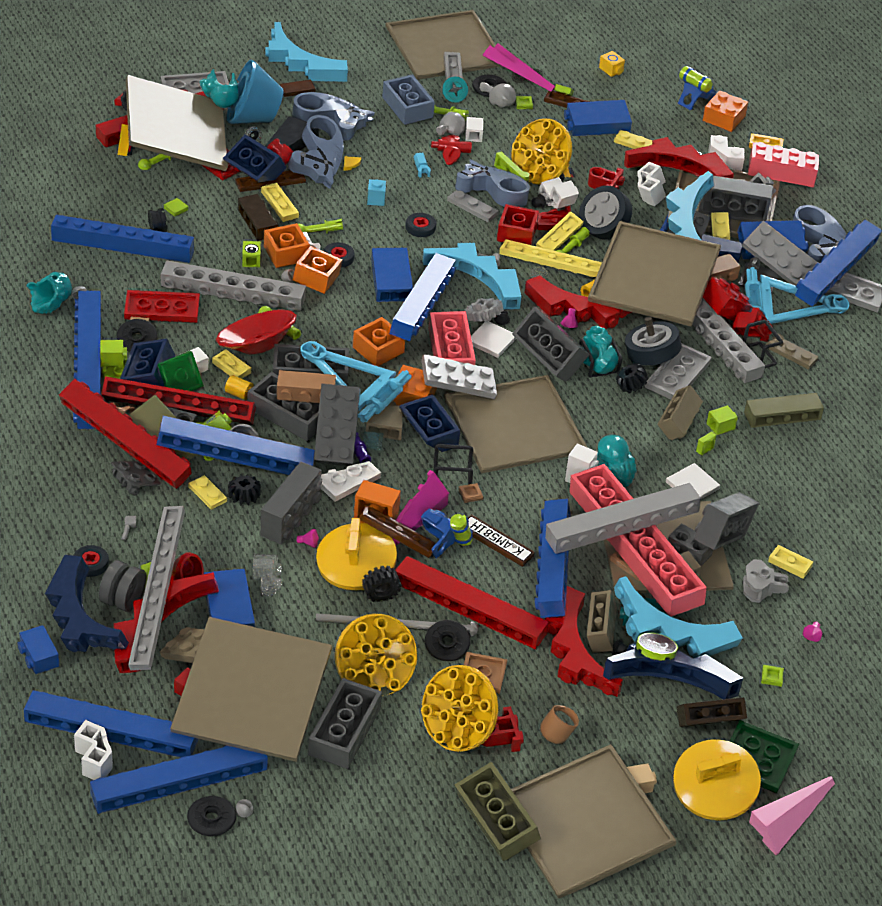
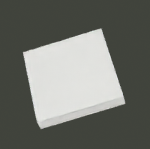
M489 321L484 322L471 335L473 347L497 358L516 338L512 335L513 332Z
M695 463L666 478V483L672 488L690 483L701 499L720 489V484Z

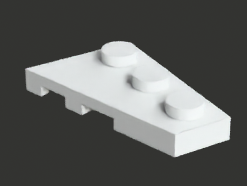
M370 461L347 466L345 470H328V473L321 475L322 485L320 488L336 502L357 491L363 480L374 482L380 479L381 472Z

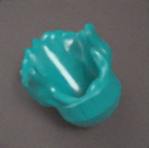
M214 69L208 74L207 79L203 78L199 81L205 96L211 98L215 105L220 108H228L235 104L238 99V83L234 73H232L229 85H223L218 82Z
M52 272L39 282H29L26 285L32 295V311L40 314L55 311L61 306L62 302L70 297L72 292V284L68 276L62 272Z
M592 326L590 330L586 331L583 340L594 359L593 370L598 374H607L615 369L619 357L611 345L612 337L608 334V331L599 326ZM587 357L583 363L590 367L591 361Z
M615 434L604 436L598 442V466L605 464L623 486L628 487L637 472L635 458L632 457L629 446L623 437Z

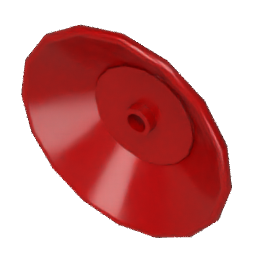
M282 309L253 314L225 327L218 333L215 341L222 347L245 354L263 353L273 349L275 344L281 342L294 325L297 315L293 311Z

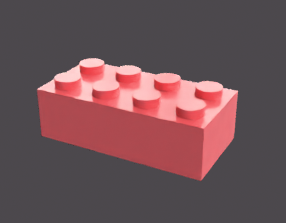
M753 142L748 175L755 176L759 172L765 178L768 176L772 180L814 187L818 173L819 155L813 152H801L797 149H785L777 145L769 146L762 142Z
M466 311L430 312L428 329L433 356L475 365L476 360Z

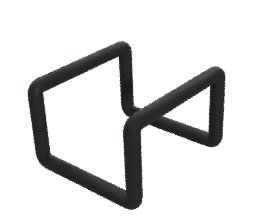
M761 320L746 326L743 341L746 343L750 327L766 324L779 342L764 346L762 342L757 341L746 345L748 347L760 345L762 348L760 360L763 362L766 353L773 362L765 365V368L777 365V362L767 349L783 344V340L767 320Z
M613 338L611 344L616 350L619 360L616 371L607 374H592L594 359L585 341L580 339L579 344L583 345L584 349L590 354L588 356L591 361L588 377L609 375L620 371L623 358Z
M437 444L434 452V472L437 477L438 470L468 472V485L472 484L473 447ZM439 448L469 450L468 468L437 467Z

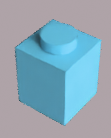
M369 179L367 205L384 206L386 181Z

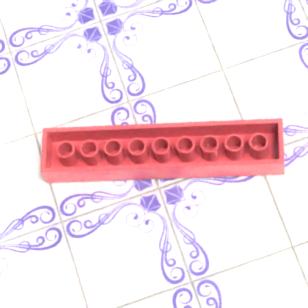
M605 464L571 475L570 494L585 512L633 499ZM656 525L607 539L667 615L672 617L705 604L707 587Z

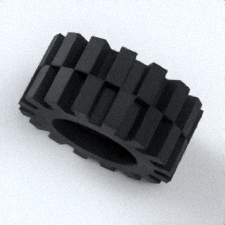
M380 566V569L375 567L373 572L371 570L368 571L369 575L365 574L364 579H362V585L367 598L372 602L375 600L377 602L385 601L387 598L393 599L392 596H397V592L401 591L400 587H402L398 574L390 566L386 568Z

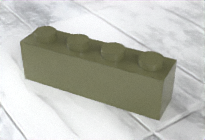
M817 393L747 400L744 413L750 427L753 428L821 420L824 407Z

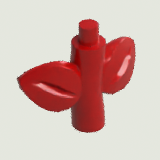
M447 135L441 137L438 141H431V148L443 151L445 163L452 165L460 158L461 153H471L472 142L460 141L458 135Z

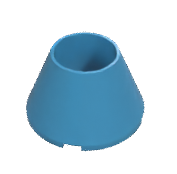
M249 60L237 79L239 81L238 99L235 104L227 109V121L231 124L272 122L283 98V88L255 61Z

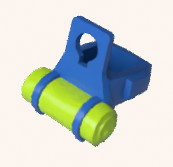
M685 66L681 69L679 78L685 83L678 104L691 110L699 97L711 100L715 96L716 91L713 89V83L709 77L699 74L691 67ZM692 94L691 103L686 105L684 98Z
M429 508L421 516L425 530L439 539L431 549L435 558L439 557L454 542L462 546H468L472 543L473 531L470 529L469 519L465 515L455 514L449 519L445 513ZM443 543L442 548L438 551L439 546Z

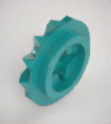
M450 77L442 86V93L445 99L450 102H460L468 94L467 83L460 77ZM453 84L456 88H461L457 91V94L449 92L453 88Z

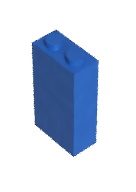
M625 100L568 103L567 110H564V118L568 121V131H571L572 136L618 134L620 130L630 133L632 121Z
M801 220L765 221L805 253L808 251V242L805 241V228L802 227ZM762 221L741 222L737 231L739 242L743 243ZM742 248L741 254L743 259L755 257L745 248Z
M372 248L371 263L376 301H405L413 289L407 248Z
M245 569L213 571L219 592L206 595L209 617L255 627Z

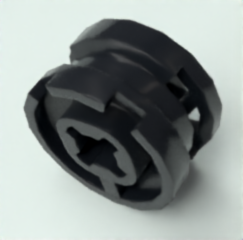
M158 208L157 211L148 210V222L151 230L167 232V219L165 212H162L164 211L163 208Z

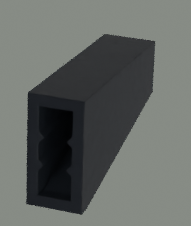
M289 116L265 147H268L273 140L278 138L281 144H286L293 152L302 150L306 147L302 139V133L307 121ZM312 128L311 131L319 137V129Z

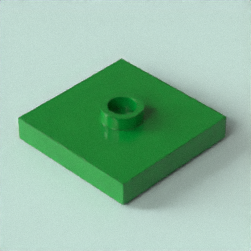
M192 351L157 364L165 387L194 391L204 386Z

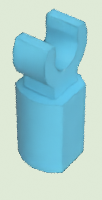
M416 153L414 161L418 170V177L421 178L422 173H426L430 177L431 169L428 167L424 153Z

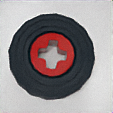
M414 213L406 219V230L409 234L416 237H428L436 231V220L433 216L426 213Z
M336 242L324 248V252L343 259L341 268L347 267L354 262L355 253L348 244Z
M86 545L80 547L73 555L83 557L89 567L87 577L101 575L109 566V556L106 550L99 546Z

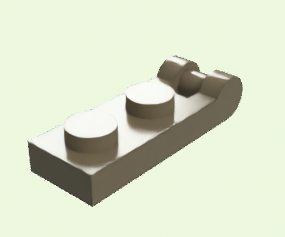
M781 334L778 335L783 340V344L768 348L808 370L818 361L819 357L785 340ZM774 336L772 340L766 343V345L779 341Z

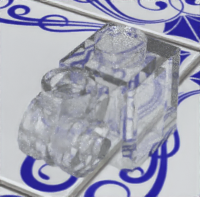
M253 554V581H261L260 591L265 596H272L277 590H281V578H277V575H281L282 563H278V555Z

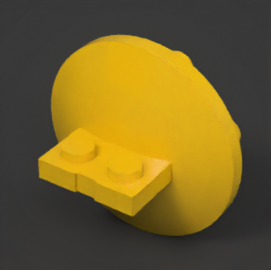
M535 120L523 127L512 145L511 159L522 171L529 173V182L541 185L544 181L558 178L570 165L569 161L572 154L570 134L562 124L555 120Z
M352 518L351 524H346L332 530L322 539L317 549L316 559L321 575L330 584L346 590H364L362 585L364 575H369L368 571L371 570L373 572L375 567L380 569V566L395 568L397 551L395 543L390 536L366 523H360V518Z
M367 614L352 621L341 633L335 648V665L341 680L344 678L381 691V687H387L389 690L394 691L392 693L401 690L412 677L417 663V647L410 630L398 619L385 614Z
M466 665L449 666L435 674L426 686L422 700L421 713L426 730L439 745L451 751H469L483 744L494 730L498 716L497 695L490 680L478 669Z
M706 740L692 745L683 752L675 765L673 783L679 800L689 811L709 820H728L742 815L751 808L760 791L761 776L756 761L739 745L725 740Z

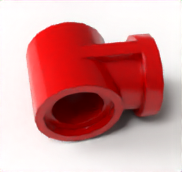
M278 138L273 140L267 147L278 154L285 165L289 162L293 150L286 144H281Z

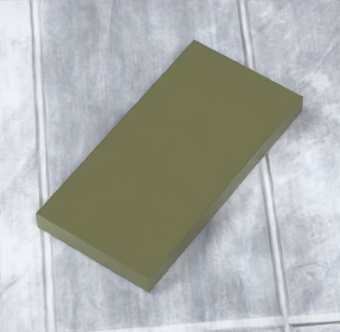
M156 395L152 396L128 415L133 420V423L142 425L148 434L157 437L162 417L176 418ZM173 449L176 455L180 458L184 457L188 461L197 455Z

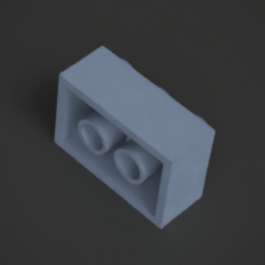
M413 74L383 81L382 98L404 125L434 117L435 101Z

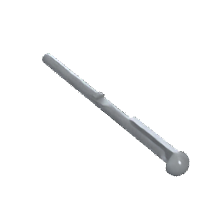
M316 613V621L350 624L360 617ZM398 619L407 628L428 630L436 623ZM471 621V625H463L468 633H470V637L477 634L478 625L474 621Z

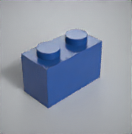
M44 625L19 633L20 642H17L20 653H25L26 655L25 662L28 669L32 668L34 673L38 674L59 667V654Z

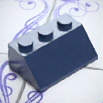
M246 134L223 157L224 161L257 182L276 180L286 169L282 158L278 154Z
M168 339L134 343L120 379L164 387L157 364L175 357Z
M434 395L399 406L400 410L427 445L433 448L437 444L459 445L460 429ZM439 448L441 452L450 450L448 448Z

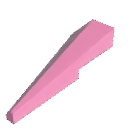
M831 776L752 811L749 823L763 836L762 841L775 855L780 853L793 834L801 827L819 802L823 800L828 791L835 785Z

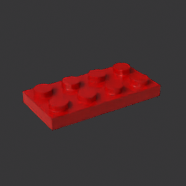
M127 290L124 319L141 317L149 318L151 321L197 323L200 293Z

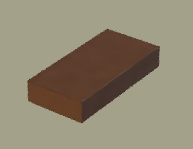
M311 79L280 84L283 88L284 97L316 91Z

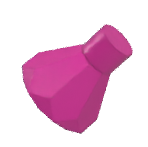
M569 308L567 316L561 321V325L567 328L578 327L575 309Z
M311 529L306 534L297 536V543H305L313 548H316L318 545L319 537L316 529Z
M814 622L812 625L804 627V638L814 642L820 641L822 637L820 624Z

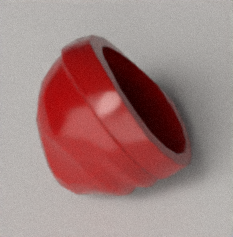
M191 552L180 555L174 561L172 570L174 579L178 580L203 575L204 568L201 558Z

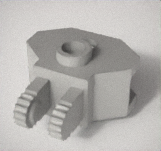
M753 559L746 565V575L743 577V594L751 602L760 603L767 596L771 597L772 593L788 592L789 585L786 584L788 583V576L786 574L774 572V568H769L762 560Z

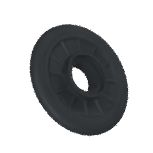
M488 74L475 78L472 86L478 94L489 97L488 92L480 90L481 82L493 85L492 87L507 83L499 76Z
M131 319L119 327L117 340H123V347H127V351L130 352L134 343L157 340V331L146 320ZM135 333H140L142 337L140 339H134L132 338V335Z
M442 620L436 622L428 629L425 636V646L429 654L434 658L442 661H455L467 653L470 646V636L466 628L460 623L452 620ZM444 637H451L453 643L451 645H444L442 639Z
M206 796L196 800L190 806L187 819L190 827L197 833L204 836H218L226 833L233 827L236 821V811L228 800L218 796ZM208 813H216L218 817L208 819L206 815Z

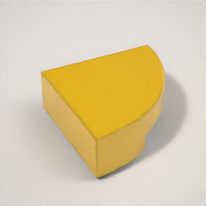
M344 157V171L352 170V168L361 164V157Z

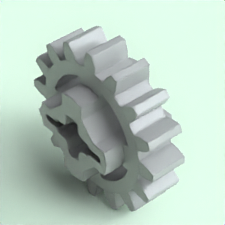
M481 298L467 306L464 311H466L468 321L488 322L493 317H496V315H500L504 308L502 301L499 299Z

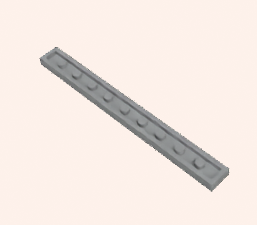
M168 506L163 508L128 666L130 670H151L185 514L184 506Z

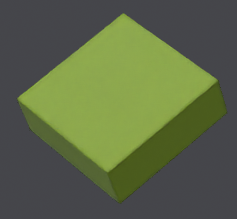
M558 84L555 86L556 92L572 96L574 93L572 88Z
M516 96L517 109H533L532 96Z
M176 198L164 204V209L176 217L188 211V206Z
M710 432L698 439L696 452L703 455L712 450L715 446L716 434Z
M763 665L761 683L782 687L784 668Z

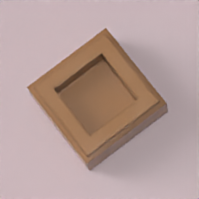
M478 483L459 486V492L464 503L483 500Z

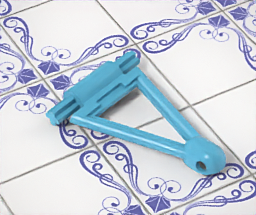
M754 267L746 269L747 282L745 283V294L749 298L748 302L752 305V308H760L770 324L827 312L842 314L849 308V302L844 296L830 294L824 295L818 301L823 303V305L773 315L771 287L796 294V286L764 275H760V281H758L757 269H754Z
M308 341L302 344L300 348L301 355L314 363L324 374L336 375V385L347 386L325 360L380 376L360 395L359 411L367 405L358 414L360 421L363 423L367 422L374 414L381 413L403 391V386L412 378L407 370L402 371L394 378L396 375L395 371L329 352L324 346L315 341Z

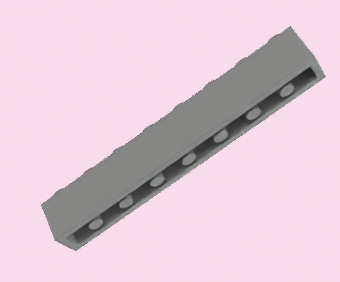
M690 483L548 523L546 524L545 539L555 554L631 531L698 513L701 497Z

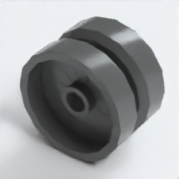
M115 560L103 576L99 589V600L109 606L116 605L117 609L131 612L134 608L133 601L139 600L143 594L146 584L145 570L138 567L130 568L127 563Z

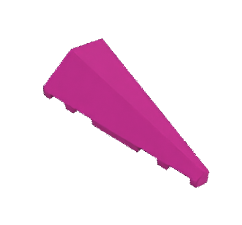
M499 43L495 47L489 45L483 53V56L488 60L550 92L555 89L553 84Z
M431 470L427 473L426 483L418 486L419 492L413 499L408 501L396 519L397 522L414 531L423 525L421 516L429 508L441 511L448 505L449 492L435 472ZM393 539L395 546L400 543L399 541Z

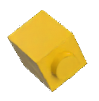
M611 51L601 55L599 68L611 77L620 75L624 71L625 60Z

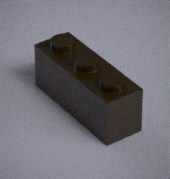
M258 194L238 198V211L257 241L264 240V230L279 227L278 222L273 219L271 211L266 208L264 200H261Z
M744 697L687 703L677 706L680 727L747 719Z

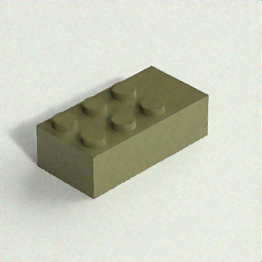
M492 762L454 784L460 800L503 861L513 857L541 839L538 827Z

